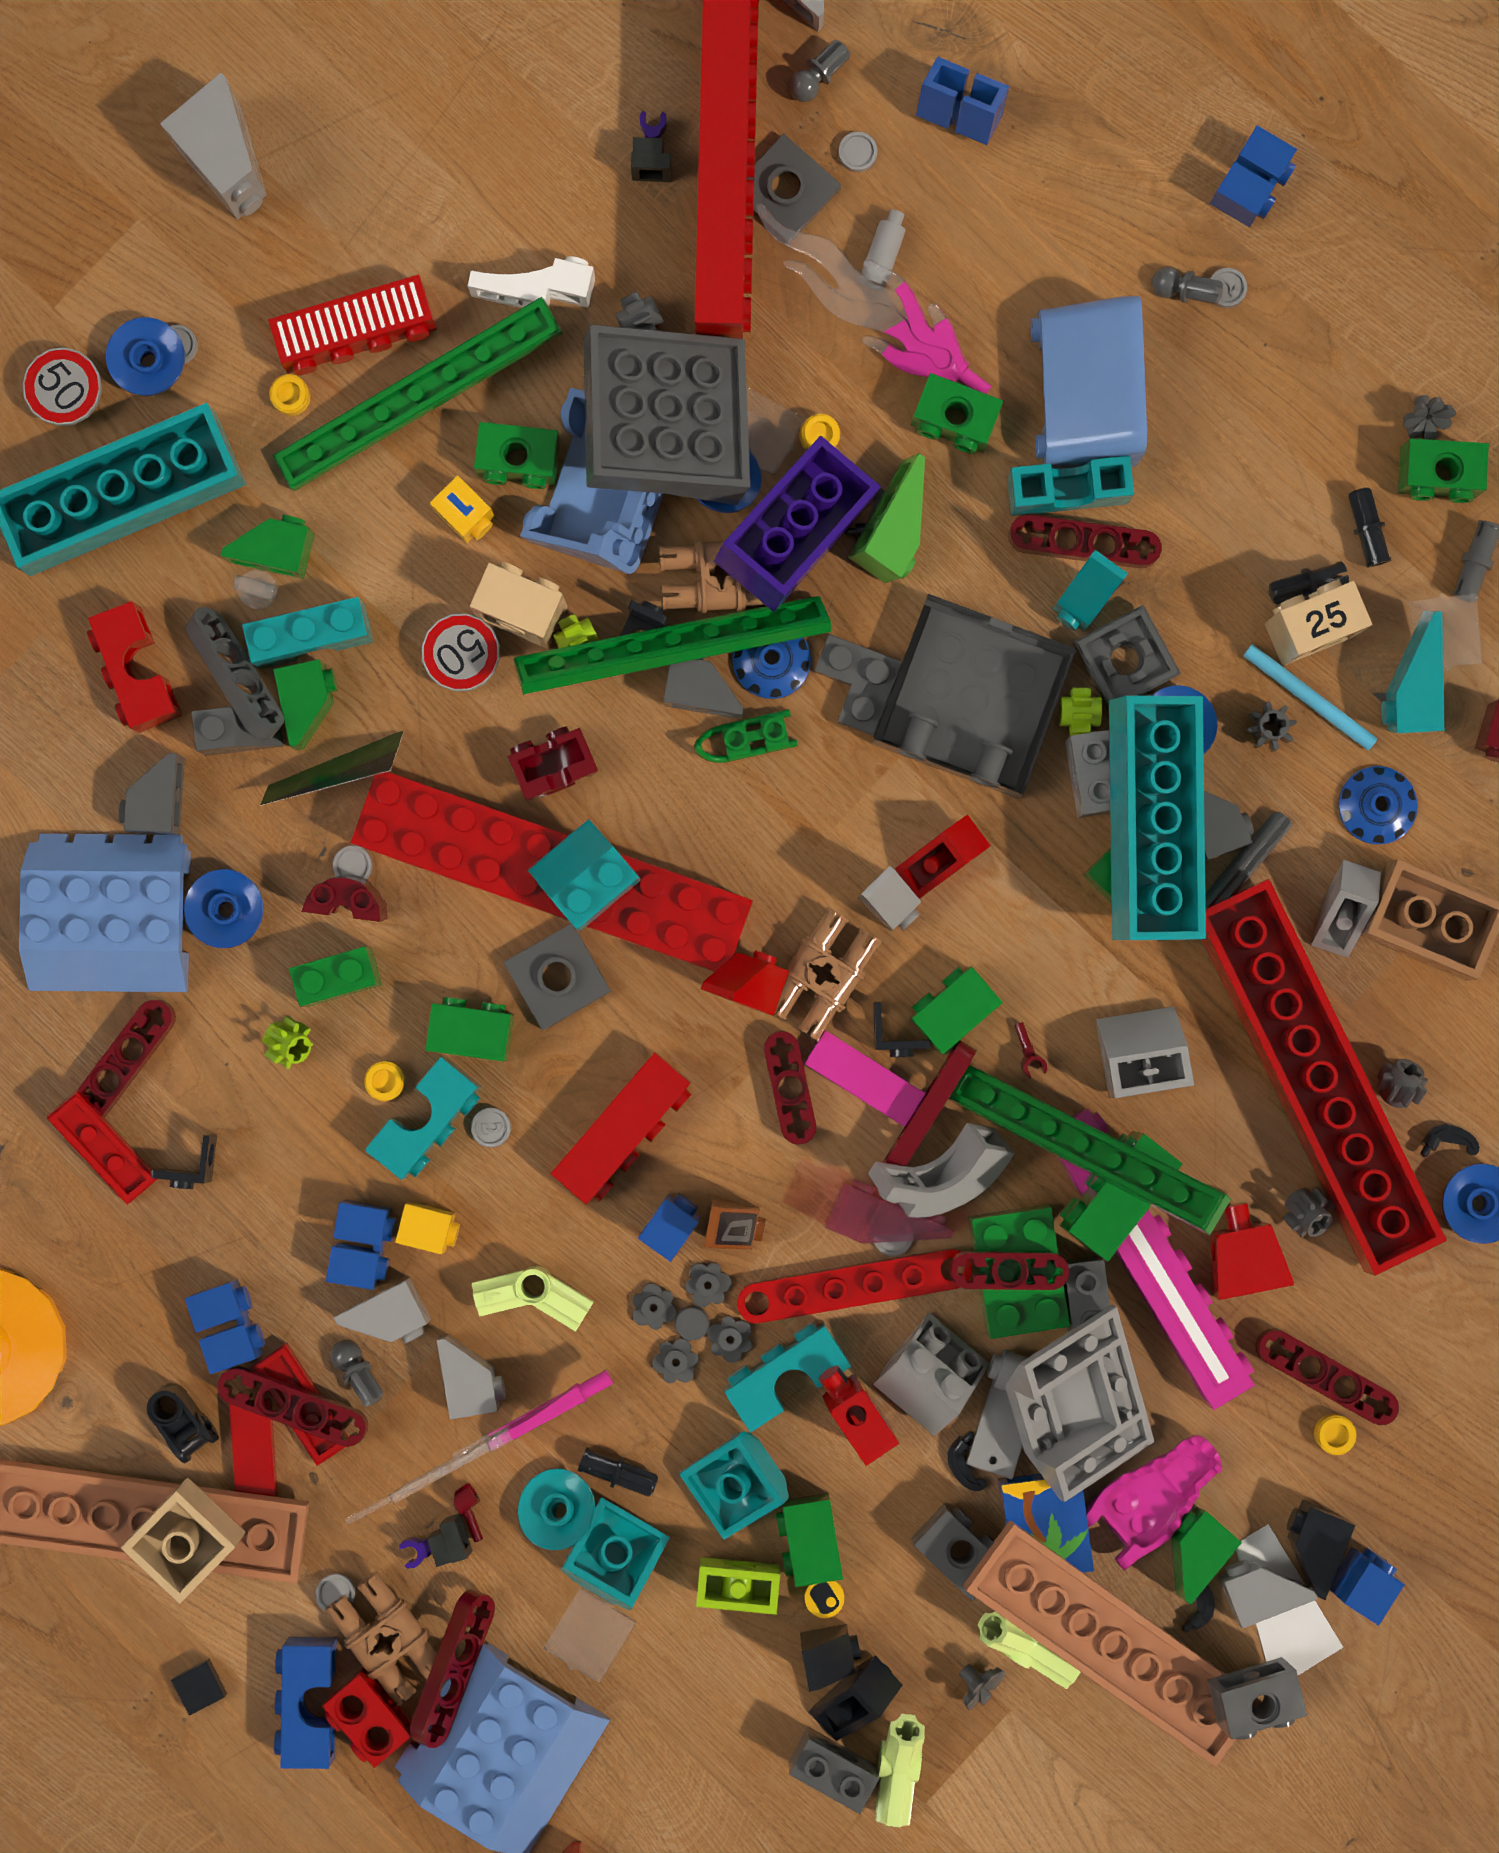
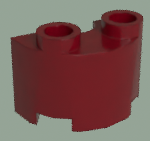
M567 726L561 727L546 735L548 740L546 743L533 746L530 740L510 749L511 755L507 757L526 801H530L539 795L543 798L575 785V781L592 776L598 772V768L580 728L569 731Z
M354 875L337 876L315 885L307 895L301 911L331 915V913H337L338 908L343 905L351 910L353 919L376 922L388 919L387 904L382 899L379 891L368 880Z

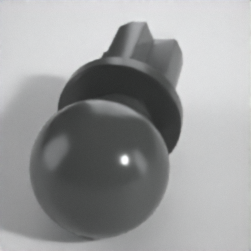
M833 40L815 59L809 58L807 64L810 69L795 72L789 80L788 88L791 96L799 102L813 100L819 92V82L821 81L828 85L831 82V76L850 58V52L847 47L839 40Z
M1166 266L1157 270L1152 278L1153 291L1161 298H1172L1180 293L1181 302L1187 303L1191 299L1217 304L1223 293V283L1221 281L1195 276L1194 271L1190 270L1186 272L1183 278L1177 269Z
M342 1340L336 1343L330 1352V1360L337 1370L346 1372L342 1378L343 1382L346 1385L350 1384L364 1406L370 1407L378 1403L382 1399L384 1391L371 1373L372 1365L370 1362H361L362 1351L358 1344L351 1340Z

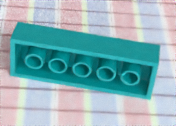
M204 403L1 489L0 528L17 568L27 575L33 576L247 484L217 413L208 403Z
M1123 696L1109 700L1112 940L1206 939L1203 696Z

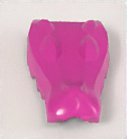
M1191 1435L1181 1441L1170 1452L1114 1479L1093 1498L1086 1507L1088 1527L1092 1526L1101 1517L1126 1546L1115 1558V1561L1122 1570L1125 1571L1139 1558L1158 1548L1171 1538L1175 1530L1181 1525L1184 1514L1191 1510L1193 1504L1198 1499L1201 1488L1222 1471V1463L1218 1452L1202 1436Z

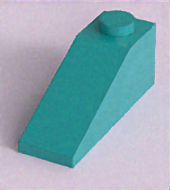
M1094 550L1053 607V610L1059 613L1056 618L1071 630L1075 631L1079 628L1085 631L1128 573Z
M1423 611L1386 691V701H1383L1381 704L1382 723L1387 725V731L1397 734L1445 731L1442 611Z

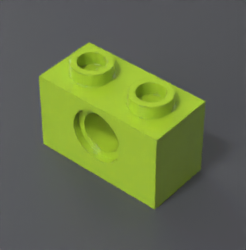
M701 1557L696 1607L777 1615L780 1564Z

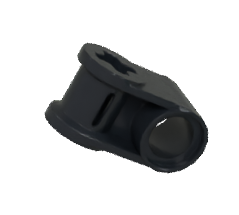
M167 1384L161 1387L149 1399L147 1414L150 1420L165 1438L172 1453L182 1463L189 1462L192 1458L191 1455L208 1442L215 1443L219 1440L218 1432L212 1422L200 1411L182 1386ZM162 1396L172 1397L176 1401V1413L169 1414L161 1409L160 1398ZM194 1433H197V1434H198V1435H196L194 1438H192L191 1440H189V1441L186 1440V1439H188L190 1436H192Z

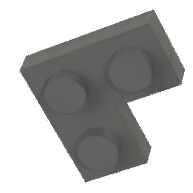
M829 634L815 673L851 686L837 723L874 737L902 662Z

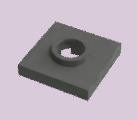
M784 133L755 164V178H747L754 180V215L788 245L792 243L841 189V184ZM782 173H791L800 181V191L793 198L782 199L773 192L772 181Z
M1144 605L1073 643L1108 709L1109 700L1123 696H1141L1181 674ZM1122 646L1134 649L1139 657L1137 669L1127 675L1118 673L1111 663L1113 651Z
M572 923L504 962L542 1031L612 992ZM554 962L565 964L571 972L569 985L561 991L548 989L542 979L545 967Z

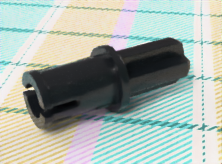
M1360 488L1352 491L1348 497L1357 527L1354 530V535H1359L1367 568L1390 562L1391 557H1389L1382 527L1386 525L1385 522H1380L1372 490L1370 488Z
M1342 561L1315 570L1304 568L1301 570V574L1271 582L1269 584V596L1272 602L1278 605L1303 594V597H1308V595L1316 592L1317 588L1338 579L1342 585L1349 583V575H1339L1332 578L1333 575L1347 572V568Z
M588 1447L585 1449L577 1470L610 1482L611 1488H614V1485H618L647 1497L653 1494L658 1481V1476L655 1473L623 1462L624 1457L618 1460L590 1450Z

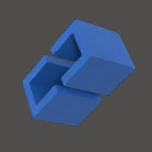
M937 56L922 84L916 116L947 129L950 124L956 125V133L988 145L1002 118L1010 86L977 73L973 81L970 97L964 96L970 69Z
M1257 125L1210 204L1248 227L1252 225L1257 216L1264 219L1277 199L1270 195L1277 183L1284 187L1296 167L1290 161L1297 149Z
M678 1193L676 1198L668 1194L644 1227L638 1239L671 1262L699 1223L700 1216L695 1213L698 1206L680 1193Z
M348 1200L339 1202L333 1238L373 1245V1249L341 1243L332 1246L326 1282L373 1290L379 1286V1281L386 1280L390 1259L384 1257V1246L386 1241H393L396 1228V1218H391L392 1208Z
M238 1279L184 1298L196 1333L236 1319V1326L210 1334L199 1340L210 1374L251 1361L263 1354L261 1347L265 1346L264 1336L258 1324L253 1325L252 1320L250 1321L248 1309L252 1308L251 1297L245 1286L240 1287Z
M1351 1547L1338 1568L1330 1591L1344 1604L1379 1626L1405 1584L1394 1576L1398 1569L1388 1563L1386 1559L1369 1548H1366L1364 1553H1361Z

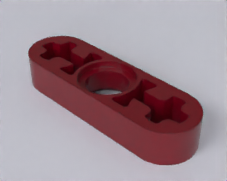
M784 1031L775 1032L767 1038L764 1044V1054L780 1128L787 1141L792 1144L801 1145L809 1142L816 1133V1120L801 1051L797 1039L792 1034ZM777 1038H783L787 1044L792 1043L793 1051L787 1053L788 1063L790 1065L797 1062L798 1071L785 1070L778 1075H774L773 1067H781L779 1056L771 1055L770 1048L776 1046ZM793 1076L801 1082V1093L795 1099H785L780 1095L778 1086L784 1077ZM805 1100L807 1109H799L802 1121H809L810 1128L804 1130L803 1137L797 1138L795 1132H788L787 1125L793 1123L792 1113L788 1111L783 1114L781 1106H793Z
M964 1251L953 1258L950 1265V1274L956 1284L964 1289L1056 1290L1066 1283L1069 1277V1267L1067 1262L1054 1252ZM993 1258L990 1266L993 1282H985L987 1278L985 1273L973 1274L972 1281H966L965 1276L958 1273V1267L965 1266L966 1259H972L974 1266L987 1267L985 1259ZM1014 1259L1019 1263L1021 1273L1015 1281L1005 1282L1000 1279L998 1267L1002 1261ZM1026 1259H1033L1031 1265L1033 1268L1046 1267L1047 1260H1053L1054 1266L1061 1269L1060 1274L1053 1275L1052 1282H1047L1046 1277L1042 1274H1031L1033 1282L1026 1283L1029 1273Z

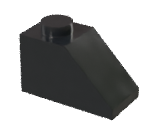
M1302 1500L1299 1509L1295 1507L1287 1522V1530L1290 1531L1288 1539L1308 1587L1315 1592L1318 1598L1326 1600L1356 1525L1345 1517Z
M847 1624L800 1633L809 1692L822 1689L856 1673L854 1660L861 1659L857 1635L849 1636Z
M876 1655L856 1666L855 1674L840 1680L809 1711L835 1741L879 1718L903 1686L893 1675L890 1668L882 1663Z

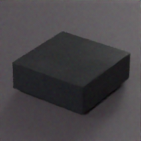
M210 1658L171 1679L189 1716L227 1695Z

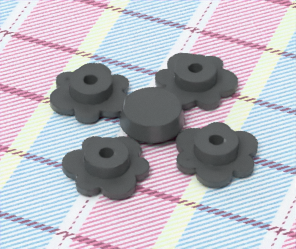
M698 1263L690 1269L691 1279L687 1281L685 1287L687 1292L693 1294V1301L697 1306H685L676 1314V1308L671 1304L673 1294L668 1290L662 1291L655 1283L647 1284L643 1288L642 1294H636L633 1297L632 1303L636 1307L633 1312V1319L638 1325L649 1324L652 1329L657 1330L662 1327L663 1322H670L675 1318V1330L681 1338L674 1341L673 1344L670 1342L662 1343L660 1354L654 1357L652 1363L655 1371L663 1373V1379L667 1383H673L676 1379L684 1383L692 1380L694 1377L693 1366L697 1365L699 1358L696 1353L691 1352L689 1341L699 1340L707 1332L708 1338L713 1342L711 1345L712 1353L717 1356L723 1355L727 1362H737L741 1358L742 1352H747L751 1349L752 1343L748 1339L751 1334V1327L748 1322L744 1320L735 1322L733 1317L726 1316L722 1319L721 1324L716 1323L710 1326L709 1316L701 1308L708 1306L711 1302L715 1304L722 1303L724 1300L723 1292L728 1291L731 1287V1278L726 1273H721V1267L717 1263H711L708 1267ZM708 1281L712 1284V1286L710 1288H706L704 1286V1283ZM650 1305H657V1310H651ZM732 1336L734 1341L728 1342L726 1338ZM679 1359L680 1363L674 1365L672 1360Z

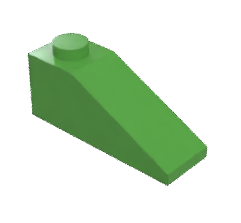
M920 453L901 461L848 558L884 583L905 578L911 572L916 562V559L913 557L920 546L925 457Z

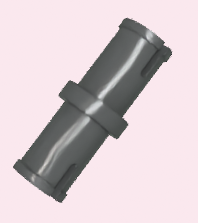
M1486 520L1478 521V527L1469 551L1463 553L1461 562L1464 565L1455 589L1451 594L1453 597L1466 602H1477V596L1486 572L1492 570L1494 564L1491 558L1499 539V525Z

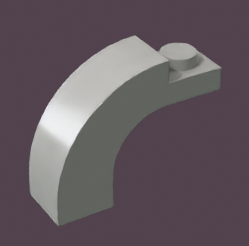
M967 1123L953 1145L936 1160L917 1167L875 1162L868 1175L877 1186L879 1195L888 1202L899 1203L908 1217H930L954 1210L981 1194L999 1177L1015 1153L996 1128Z

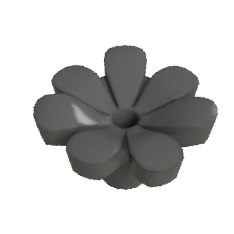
M1422 395L1414 401V412L1404 415L1403 425L1405 428H1409L1407 430L1409 438H1418L1423 433L1425 439L1433 440L1438 436L1436 428L1445 430L1452 425L1450 418L1456 416V411L1452 405H1445L1440 397H1433L1430 400L1429 396Z
M971 1664L966 1665L959 1674L968 1684V1693L963 1699L966 1708L972 1710L978 1701L981 1705H985L991 1699L989 1690H994L1000 1684L1001 1680L1005 1677V1671L996 1667L994 1670L990 1669L987 1672L979 1673Z

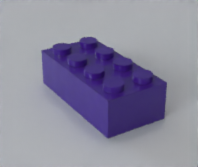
M820 435L724 541L714 562L775 612L870 505L881 486Z

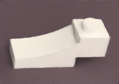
M567 256L565 260L555 258L553 266L529 273L489 274L471 271L467 286L471 297L523 308L541 296L545 299L548 307L550 300H556L589 308L595 283L594 268L588 266L589 263L586 260Z

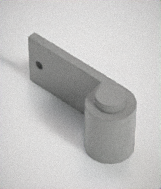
M1004 1349L1000 1356L993 1355L988 1368L987 1377L992 1378V1382L966 1464L1012 1480L1023 1445L1005 1385L1019 1363L1029 1357Z

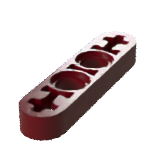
M1022 515L1012 523L1008 533L1009 542L1016 551L1079 561H1087L1094 552L1093 541L1096 536L1107 534L1113 538L1115 548L1112 553L1103 556L1117 566L1139 569L1152 566L1162 552V543L1159 537L1147 530L1036 515ZM1024 524L1031 525V532L1043 534L1045 531L1044 526H1049L1051 530L1047 537L1048 547L1041 546L1044 538L1032 537L1029 544L1023 543L1022 536L1016 535V531H1021ZM1061 529L1071 530L1076 536L1075 546L1071 549H1061L1056 545L1055 533ZM1122 536L1128 537L1127 546H1138L1141 540L1147 541L1146 545L1148 548L1153 549V553H1148L1145 559L1139 558L1140 554L1138 551L1127 549L1124 553L1125 558L1119 557L1123 546Z
M163 1000L144 1002L78 1088L89 1101L94 1097L87 1094L89 1088L95 1096L106 1100L104 1105L101 1101L93 1104L104 1118L173 1028L176 1014L174 1008L169 1003ZM162 1008L161 1017L165 1020L164 1024H154L147 1032V1034L154 1036L152 1041L146 1035L134 1030L137 1025L140 1029L147 1027L151 1021V1017L147 1014L149 1010L157 1011ZM129 1038L138 1039L143 1047L141 1056L134 1061L126 1059L122 1052V1046ZM107 1069L114 1071L119 1078V1084L112 1092L103 1091L98 1083L100 1074Z
M961 1040L956 1043L882 1163L907 1166L977 1052L976 1049Z
M1276 1328L1267 1329L1257 1337L1255 1344L1256 1352L1269 1365L1373 1424L1379 1426L1387 1425L1397 1417L1399 1403L1396 1397L1388 1390L1282 1330ZM1278 1337H1281L1280 1345L1292 1353L1295 1352L1296 1345L1300 1347L1292 1356L1289 1368H1285V1365L1290 1360L1278 1353H1274L1272 1357L1268 1356L1270 1349L1266 1347V1343L1269 1339L1276 1341ZM1307 1356H1315L1320 1362V1370L1312 1378L1303 1377L1299 1371L1300 1362ZM1347 1375L1353 1379L1355 1388L1350 1396L1341 1398L1336 1395L1334 1384L1339 1377ZM1365 1385H1368L1369 1388L1364 1392ZM1363 1393L1378 1401L1385 1396L1383 1403L1388 1406L1386 1413L1378 1412L1373 1416L1375 1409L1360 1400ZM1359 1401L1358 1408L1354 1407V1405Z
M232 1367L223 1373L218 1380V1393L225 1402L346 1447L354 1446L365 1437L368 1431V1420L360 1410L247 1367ZM240 1375L243 1377L242 1384L252 1389L257 1386V1381L261 1382L263 1385L256 1393L255 1403L249 1401L253 1393L242 1390L237 1395L232 1394L233 1387L227 1384L228 1380H233ZM276 1388L283 1392L285 1404L282 1409L271 1410L265 1405L264 1394L268 1389ZM314 1402L321 1407L323 1416L319 1423L308 1424L303 1420L301 1409L305 1403ZM331 1409L338 1412L333 1418L337 1421L345 1422L349 1417L354 1418V1426L359 1428V1433L353 1432L349 1437L343 1435L344 1428L336 1424L330 1426V1431L325 1430L324 1426L330 1419Z
M470 1589L459 1597L410 1725V1735L413 1740L428 1748L441 1746L451 1731L494 1617L495 1603L489 1595ZM475 1606H476V1607H477V1610H476L475 1613H473V1610H474V1608H475ZM467 1626L470 1627L469 1632L465 1631ZM465 1639V1649L456 1658V1647L461 1640ZM450 1678L451 1685L449 1691L445 1696L440 1697L443 1683ZM437 1705L440 1706L439 1711L435 1709Z

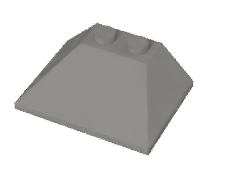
M1110 1305L1019 1363L1005 1385L1025 1454L1063 1502H1066L1155 1442L1118 1309L1114 1305Z

